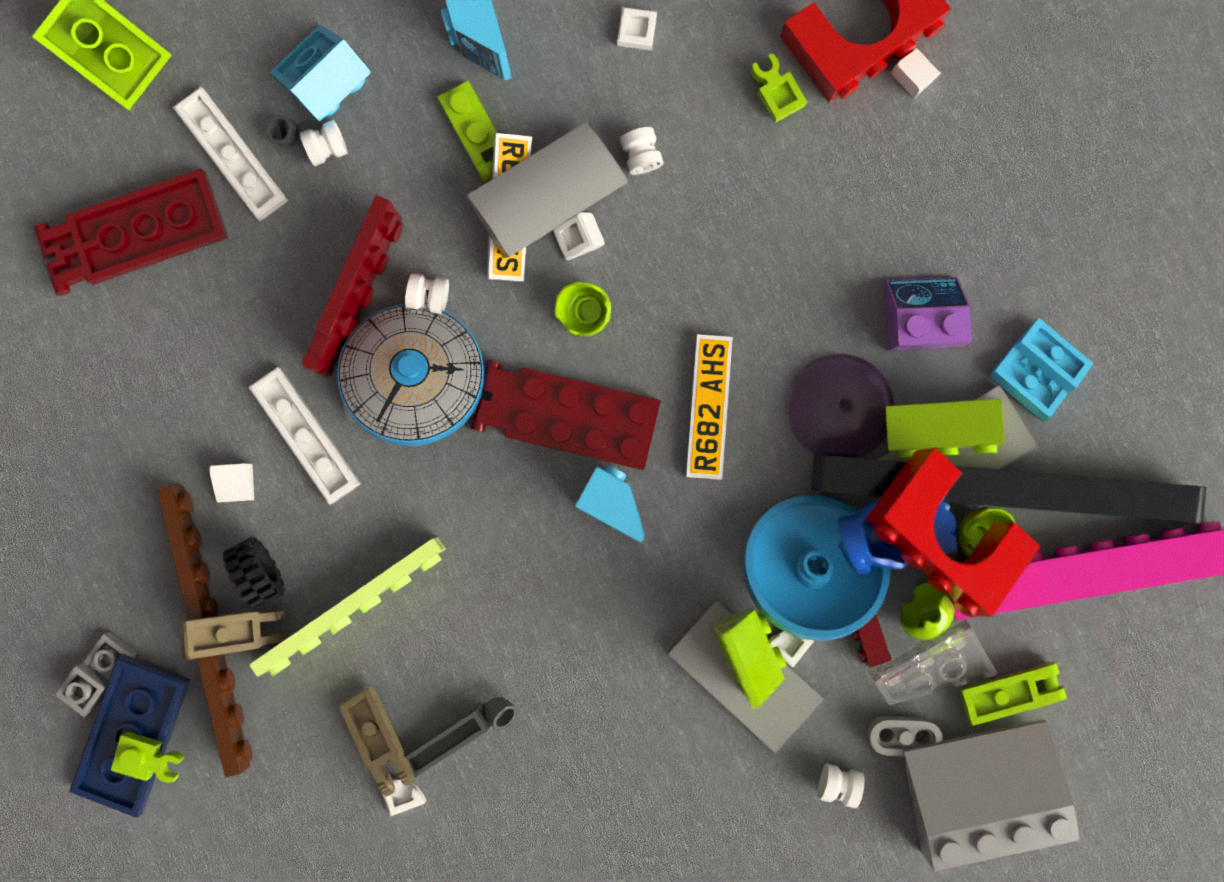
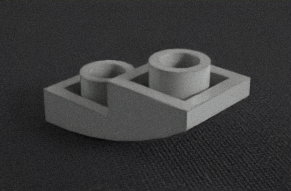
M112 632L103 634L85 661L75 666L55 696L83 717L87 716L103 699L117 657L125 654L135 658L138 652Z

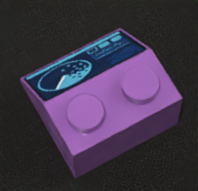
M957 277L885 281L889 351L953 349L972 343L970 306Z

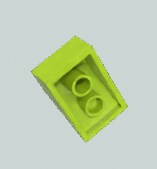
M60 0L32 36L127 110L131 109L172 56L104 0Z
M748 607L711 623L740 692L750 706L755 709L761 706L784 681L785 677L781 669L786 667V663L778 646L772 648L766 635L772 631L766 617L762 613L757 614L754 608Z

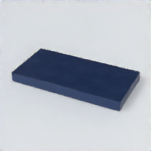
M125 654L118 656L69 792L138 818L143 813L156 774L153 773L150 779L143 781L111 771L120 736L128 731L161 741L162 744L159 752L164 753L191 679Z

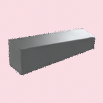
M482 704L404 756L410 763L414 777H417L488 731L492 725L485 717L486 710Z

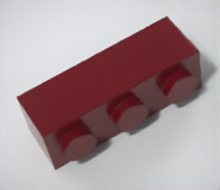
M875 614L860 629L851 633L855 642L858 641L860 650H857L861 663H865L870 668L892 661L877 615Z

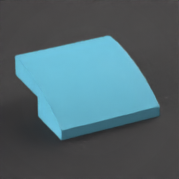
M1037 318L1006 352L988 376L1043 422L1053 415L1066 395L1077 388L1094 363L1042 319Z

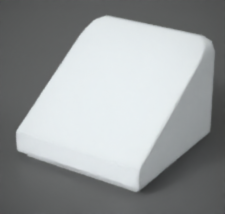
M917 48L900 60L890 72L913 98L920 94L941 74Z
M579 213L553 229L565 261L593 251L605 244L592 213Z
M252 464L209 466L217 502L254 500Z

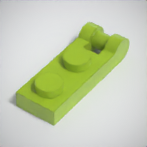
M468 80L438 96V100L482 181L486 184L492 180L493 159L486 163L483 156L493 152L494 135L497 131Z
M1057 662L1040 663L1032 668L958 688L968 724L974 726L1065 700L1067 698L1063 686H1059L1057 675L1060 673ZM1042 680L1045 689L1038 692L1035 681Z

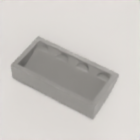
M585 122L465 197L505 259L628 183V180L601 139Z

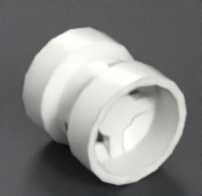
M334 120L324 123L320 131L308 129L300 132L304 148L314 166L325 163L326 158L330 157L331 154L336 157L348 154L344 139Z
M652 127L638 128L620 137L623 151L629 153L627 166L629 173L632 175L653 171L664 163L661 152L653 146L656 142V135Z
M412 273L406 289V308L419 309L424 307L428 308L430 312L442 314V310H445L447 304L449 280L438 277L434 280H429L422 274Z
M826 763L819 780V800L831 803L837 799L846 807L858 808L864 791V773L852 769L848 772H842L837 765Z

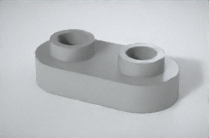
M879 716L869 724L867 729L869 743L876 752L885 756L904 757L903 750H908L906 748L943 742V735L939 727L932 720L924 717ZM883 729H890L889 736L886 738L879 737ZM925 730V737L921 740H916L917 732Z

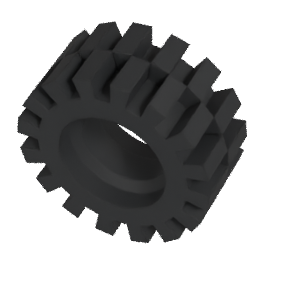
M250 537L224 551L223 561L226 563L224 565L225 570L230 573L228 577L231 582H234L235 590L237 593H241L242 600L247 602L249 607L258 609L284 594V582L279 577L281 573L276 569V563L274 559L270 558L269 551L267 549L264 550L263 544L260 541L258 542L257 538Z

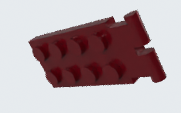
M202 168L65 215L67 222L49 228L48 224L43 223L33 227L43 258L56 256L57 260L46 264V268L57 296L70 293V285L85 280L95 285L228 238L208 176Z
M375 195L317 324L313 341L307 354L302 358V365L305 368L324 377H329L333 374V367L342 347L360 323L357 318L362 307L367 308L374 294L373 282L377 275L383 274L387 266L389 256L386 253L391 242L396 243L403 229L402 217L390 200Z
M487 360L484 371L483 391L493 393L491 401L479 400L470 429L484 432L485 427L490 426L506 430L505 438L645 470L661 400L521 367L520 374L500 370V362Z

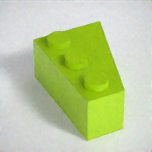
M1002 399L886 406L888 451H898V458H909L915 451L936 448L945 456L959 455L958 448L974 447V454L997 453V446H1005Z

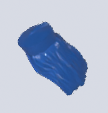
M880 499L862 507L855 515L838 518L840 536L838 547L842 550L845 560L857 574L871 572L870 566L872 565L890 569H902L909 565L901 558L902 552L893 544H888L878 538L874 533L875 528L865 520ZM942 500L935 513L934 532L938 545L947 556L957 551V537L954 535L957 527L954 514L949 511L950 506L948 502Z

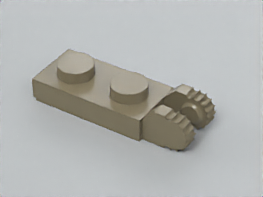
M277 610L261 613L259 611L179 621L182 658L187 660L260 649L262 645L283 642L287 639V633L271 632L267 635H261L260 622L280 621L285 618V611Z
M369 687L339 704L338 707L368 772L371 771L380 792L385 796L395 792L392 777L383 766L390 761L402 784L407 786L414 782L413 770L409 761L403 756L405 752L375 688Z

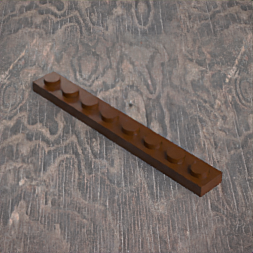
M168 486L157 489L188 620L218 616L216 600L210 597L207 584L210 582V572L207 564L202 562L199 548L202 546L201 534L198 528L193 525L191 512L194 509L191 495L188 491H185L184 486ZM224 654L197 658L225 778L238 775L250 767L252 749L247 739L244 740L241 728L244 716L242 708L239 704H236L233 689L235 688L234 674L230 668H227Z

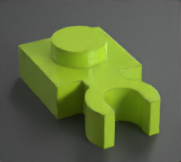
M771 53L767 57V63L771 70L767 72L762 71L755 62L752 64L751 74L756 81L764 84V86L759 88L757 94L772 120L776 123L805 107L807 100L791 72L780 76L778 72L779 60Z
M127 731L120 736L111 771L143 781H147L155 773L162 782L173 783L179 777V773L170 771L167 762L179 764L184 760V755L178 751H169L166 754L159 752L162 744L161 741Z

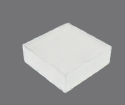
M622 7L617 46L652 51L657 12Z

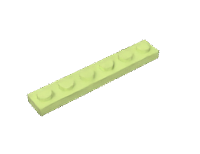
M438 537L432 538L249 664L257 677L268 671L272 676L276 675L291 664L288 658L297 651L305 655L320 645L321 641L318 637L330 629L332 634H335L349 625L351 620L348 616L360 609L364 614L382 602L379 595L390 588L394 593L411 582L409 574L420 567L425 572L442 560L438 554L446 548Z

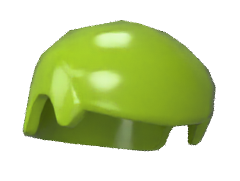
M576 281L564 286L556 296L554 313L555 317L560 320L568 332L574 335L589 337L602 331L610 321L611 301L607 293L597 284Z
M981 507L969 512L962 520L958 532V541L964 554L968 557L971 555L993 523L1015 522L1013 515L1002 508Z
M927 582L914 587V599L912 602H902L901 604L902 617L900 625L908 636L921 640H931L945 632L951 625L955 613L947 593L936 590Z

